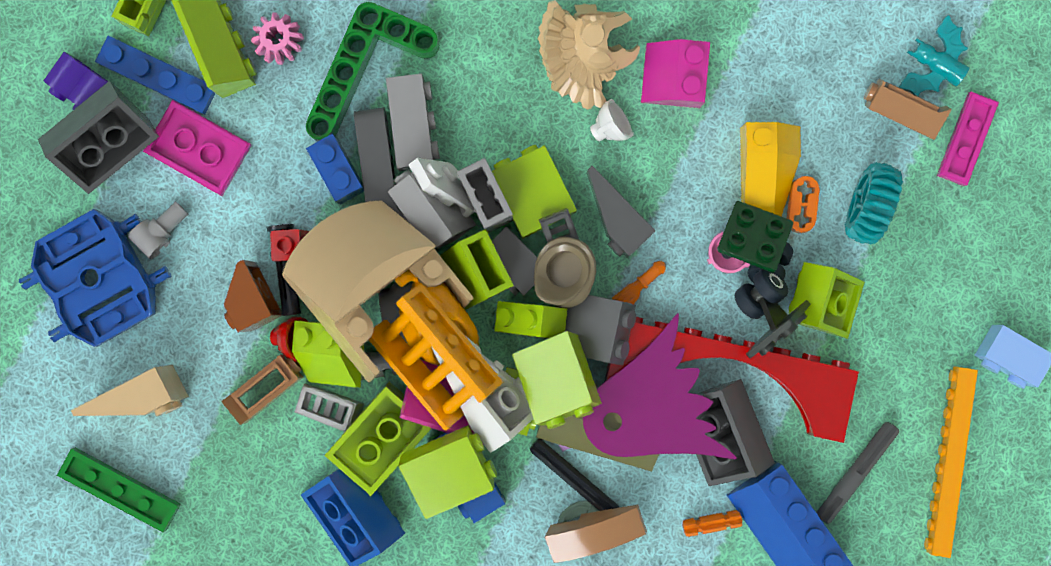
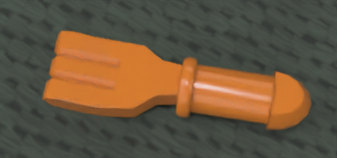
M663 261L654 262L653 266L640 277H637L635 282L628 284L619 293L615 294L612 300L634 304L639 299L641 290L643 288L647 289L652 281L660 274L663 275L666 270V264Z

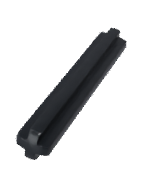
M537 439L532 444L530 452L596 509L602 511L620 508L619 505L542 439Z

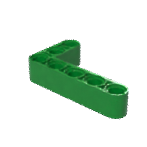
M364 2L360 4L354 12L306 121V131L309 136L318 142L332 133L335 136L337 135L378 40L417 57L429 59L435 56L439 50V41L435 31L424 24L375 3ZM374 13L378 15L376 22L372 25L363 23V19L367 14ZM396 25L405 27V32L399 37L390 35L391 29ZM422 37H430L433 43L429 48L421 49L417 46L418 41ZM361 40L365 42V47L362 51L357 53L351 51V46L355 41ZM349 67L353 69L351 78L348 80L339 79V73L343 68ZM335 94L341 96L340 104L337 107H327V100L330 96ZM320 122H328V131L324 135H316V125Z

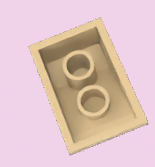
M167 365L154 367L72 409L71 412L73 416L146 415L155 413L157 417L182 407L181 400L189 396L174 366Z

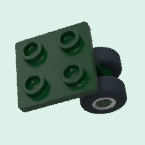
M736 201L717 251L749 263L748 277L752 282L754 275L761 269L770 271L777 277L784 279L786 272L783 266H787L790 263L794 253L792 246L787 242L793 221L741 201Z

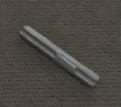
M885 422L853 465L847 470L816 512L823 522L830 524L855 493L865 477L899 434V429L890 422Z

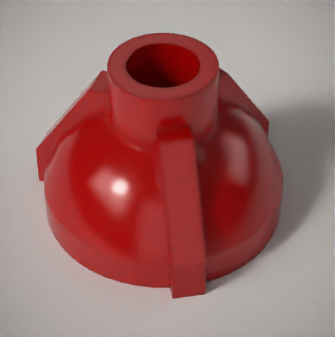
M292 317L271 331L270 342L272 345L278 346V350L286 358L298 362L292 353L294 321H308L303 317Z

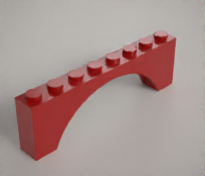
M636 317L628 340L630 346L628 356L624 359L623 365L608 363L604 382L641 354L659 336L668 323L655 321L654 326L642 324L644 318ZM686 327L684 328V333L677 332L671 352L681 348L685 349L680 363L701 358H727L756 367L774 379L789 394L800 411L807 434L844 443L859 371L849 369L850 363L832 359L831 365L820 363V356L806 353L802 354V358L790 356L791 350L773 347L772 352H767L763 356L758 352L752 358H749L746 353L756 342L744 340L743 346L732 344V337L714 334L713 339L701 337L703 331Z

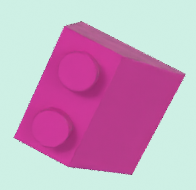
M677 39L646 43L641 103L701 108L705 103L710 42Z

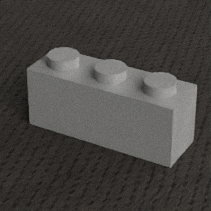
M422 74L386 78L397 169L399 171L411 170L409 164L416 158L440 159L438 142L432 141L431 130L436 129L434 111L428 112L427 100H432L430 82H425Z

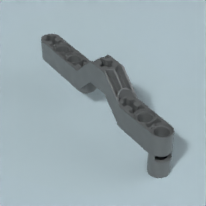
M385 107L354 111L365 202L383 201L408 222L388 193L396 184L393 181L395 172L393 157L389 151L391 143ZM413 281L408 282L403 287H400L395 282L391 288L382 289L378 292L382 321L388 320L392 324L399 317V307L396 302L411 290ZM401 332V333H400V336H401V337L405 340V342L407 343V341H406V339H405L403 333ZM378 351L365 352L380 371L375 378L385 377V369H392V367ZM392 369L393 375H397V373Z

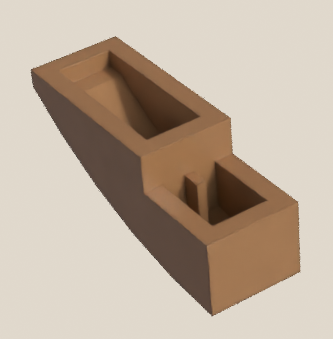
M632 505L581 514L579 520L551 524L544 537L553 562L559 563L615 548L646 535L647 530L639 506Z

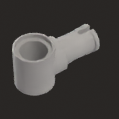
M175 201L158 219L153 218L151 221L146 219L136 225L129 233L128 238L149 259H153L161 253L159 250L163 246L166 248L169 245L170 240L168 238L171 236L170 232L189 214Z

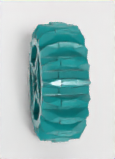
M874 162L864 170L862 177L859 178V182L855 187L846 215L845 232L849 238L855 239L854 241L862 244L867 243L871 245L877 243L883 237L884 232L888 230V226L893 220V215L897 211V204L900 201L899 197L902 191L903 179L899 169L886 163Z

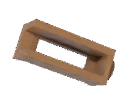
M880 78L876 84L873 82L870 84L864 95V99L867 100L865 106L868 109L935 140L952 110L948 106L938 107Z
M283 354L279 355L221 402L239 425L245 424L304 378L300 373L302 369L298 362L286 358ZM277 369L285 380L248 409L240 397Z

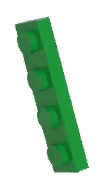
M76 447L70 449L56 475L163 533L167 531L181 505L177 501Z

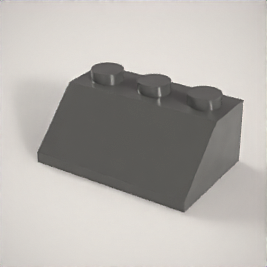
M741 379L698 393V395L704 396L713 402L706 411L696 417V419L704 420L716 426L715 430L705 433V435L723 445L737 458L728 459L696 454L708 486L757 477L775 464Z

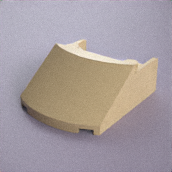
M383 201L356 204L342 209L321 221L298 243L291 253L282 274L368 383L374 380L380 371L361 349V346L370 339L374 330L370 317L361 307L363 303L408 269L425 286L436 287L444 282L463 308L473 300L470 292L434 249L436 245Z

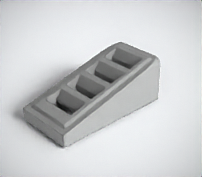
M303 384L295 413L345 432L362 412L364 403L309 384ZM312 394L317 395L313 409L311 411L307 408L311 400ZM325 398L328 401L324 413L320 414L319 411ZM335 403H338L339 407L336 416L332 418L331 414ZM347 407H348V411H347L345 420L342 421V420H343V417H344V415H345L346 409H347Z

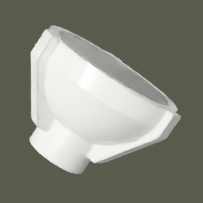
M613 99L603 104L596 118V123L590 127L593 136L599 142L605 138L607 140L623 141L634 136L625 113Z

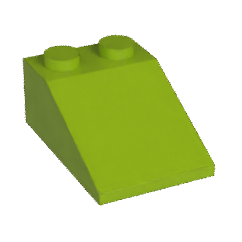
M390 381L324 455L370 496L397 468L401 454L414 449L432 429L399 418L405 394Z

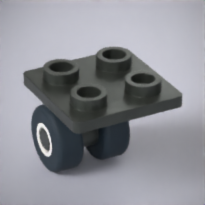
M761 269L754 275V285L749 283L743 284L734 294L736 304L745 315L752 319H759L765 315L770 330L746 353L749 358H752L758 352L761 356L765 355L776 345L778 340L782 337L785 339L798 328V324L807 317L804 312L811 305L806 300L791 313L787 314L778 303L788 295V286L783 278H779L765 269Z

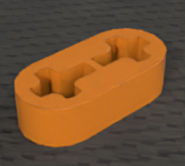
M802 176L794 180L789 192L787 219L793 221L791 230L795 233L808 232L816 223L820 190L818 182L813 177ZM804 182L807 183V188L812 189V193L806 195L805 203L802 202V192L797 191V187L802 186ZM801 207H804L803 215L809 219V222L803 224L802 228H800L799 222L794 221V216L800 215Z

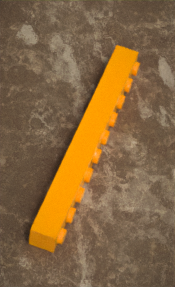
M953 366V370L949 372L951 385L950 389L948 388L946 392L948 406L944 408L943 417L946 418L945 426L941 428L943 440L942 444L938 447L940 460L935 467L937 481L933 483L932 487L935 495L934 500L930 502L931 519L927 522L929 536L924 542V547L927 549L926 552L934 556L951 558L978 370Z

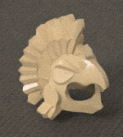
M556 0L548 2L547 11L543 14L542 24L539 26L540 35L538 41L541 45L539 52L543 57V65L546 67L547 77L552 82L551 88L553 91H558L562 97L569 94L573 103L580 101L582 107L587 110L591 109L594 105L601 108L607 102L601 91L603 88L601 81L605 80L608 82L612 80L616 75L615 71L630 65L639 54L640 47L638 44L633 49L628 50L620 44L610 47L607 43L610 31L631 21L632 18L625 11H597L595 4L574 5L576 13L572 16L568 10L562 9Z

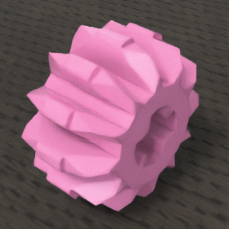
M273 12L271 21H268L265 16L261 17V22L264 25L262 27L253 26V30L259 35L251 38V42L254 45H258L255 50L258 56L264 55V60L267 63H271L275 59L278 65H283L284 56L290 61H294L295 58L291 51H302L301 46L295 42L304 40L302 33L297 32L300 28L297 22L291 23V18L287 14L280 19L279 15ZM280 33L283 39H278L280 43L275 44L272 38L276 39L275 35Z

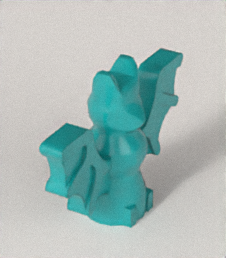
M949 15L944 17L936 29V34L944 44V52H937L932 45L926 44L918 38L915 40L919 44L914 52H907L916 58L919 63L927 64L931 72L926 75L910 72L906 74L899 88L908 90L915 96H918L925 90H931L935 93L939 92L940 83L944 79L954 86H958L964 79L970 67L959 62L958 57L968 47L961 41L963 27L956 26Z

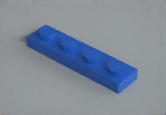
M109 35L95 60L97 64L204 115L215 96V92L207 87L205 81Z

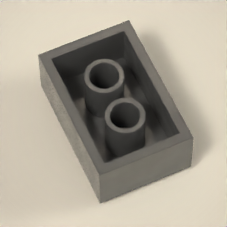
M109 81L42 135L38 141L44 156L86 193L90 194L155 141L159 135L151 121Z

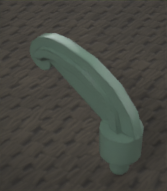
M587 500L578 501L569 505L560 514L558 523L567 522L581 514L599 510Z

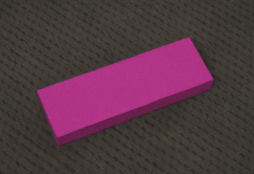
M972 91L968 93L937 173L938 177L962 186L968 185L999 102Z

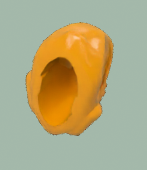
M409 269L395 279V282L400 287L413 281L411 290L422 284ZM444 282L436 287H428L422 284L460 331L479 346V335L473 321ZM399 308V316H400L403 312H402V310ZM412 322L402 331L410 348L423 338V335ZM432 347L420 357L426 362L440 365Z

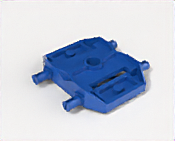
M93 209L35 242L31 263L33 272L20 278L19 283L22 284L21 287L24 290L40 283L53 300L56 313L62 322V325L48 331V335L53 336L50 338L53 342H57L67 335H72L93 347H98L156 314L155 287L157 284L170 278L171 273L168 272L169 270L166 266L152 274L146 273L126 237L127 232L142 222L137 214L119 222ZM91 269L98 273V281L93 286H89L85 282V274ZM130 286L133 290L83 319L80 317L84 312Z

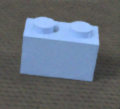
M992 325L974 355L983 360L981 365L984 368L997 374L999 371L1009 376L1007 381L1022 389L1025 386L1038 388L1051 366V353L1004 325Z

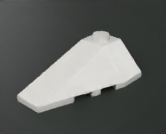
M467 338L504 382L482 402L479 403L472 396L460 406L474 433H478L482 443L491 453L515 437L533 420V416L520 378H512L503 371L504 366L500 362L489 360L481 353L480 347ZM432 347V349H433V351H434V353H435V355H436V357H437V360H438L439 364L441 365V364L444 362V360L439 356V354H438V353L434 350V348ZM453 371L446 376L454 394L465 386Z

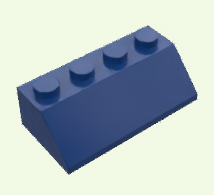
M774 461L775 464L757 477L749 478L727 494L731 503L741 513L743 520L776 566H853L789 473L779 462Z

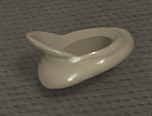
M559 237L551 240L542 248L534 269L535 292L540 300L557 307L571 308L581 304L588 297L596 276V260L589 246L575 238Z

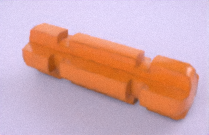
M737 510L727 511L725 515L717 513L698 517L699 520L694 518L685 519L682 523L684 534L687 537L697 536L698 532L707 534L726 530V527L731 529L741 527V513Z

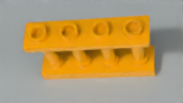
M420 284L396 302L403 313L392 324L388 320H384L373 327L374 330L369 341L444 430H448L464 416L460 407L472 396L479 403L482 402L504 382L428 291ZM411 322L423 335V338L412 348L400 336V333ZM431 347L444 360L432 373L420 359ZM452 371L465 385L453 396L440 383Z

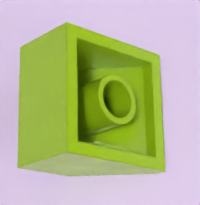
M804 262L802 270L797 277V287L793 300L789 304V313L808 300L811 305L804 312L807 317L799 325L848 339L865 282L833 267Z
M294 321L292 353L308 381L361 388L362 374L322 324L318 322Z

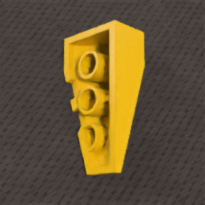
M746 122L740 127L741 202L782 217L801 157L800 126L780 122Z

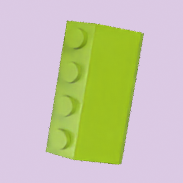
M171 0L207 87L220 97L225 98L256 85L252 77L257 74L250 58H244L241 48H244L245 44L239 31H233L229 21L234 20L227 3L222 4L220 0Z

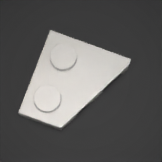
M416 158L409 164L422 191L432 197H436L448 207L454 203L457 204L461 214L465 217H469L475 212L459 180L458 170L450 162Z

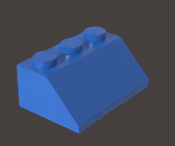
M339 468L301 494V497L349 566H358L381 554L405 534L397 517L391 513L384 503L382 495L376 490L370 496Z

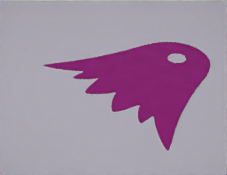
M678 313L641 354L597 388L602 404L593 407L594 412L583 417V427L589 441L603 453L618 457L656 454H699L737 459L727 448L705 435V433L715 430L716 426L704 420L696 419L713 402L704 396L688 393L699 376V368L676 369L685 351L684 348L671 352L678 329ZM613 412L621 417L622 424L618 430L609 431L605 428L603 419L608 413Z

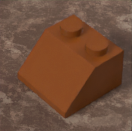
M248 260L237 262L224 302V307L227 310L224 316L231 329L236 328L237 332H252L281 317L282 311L257 262Z

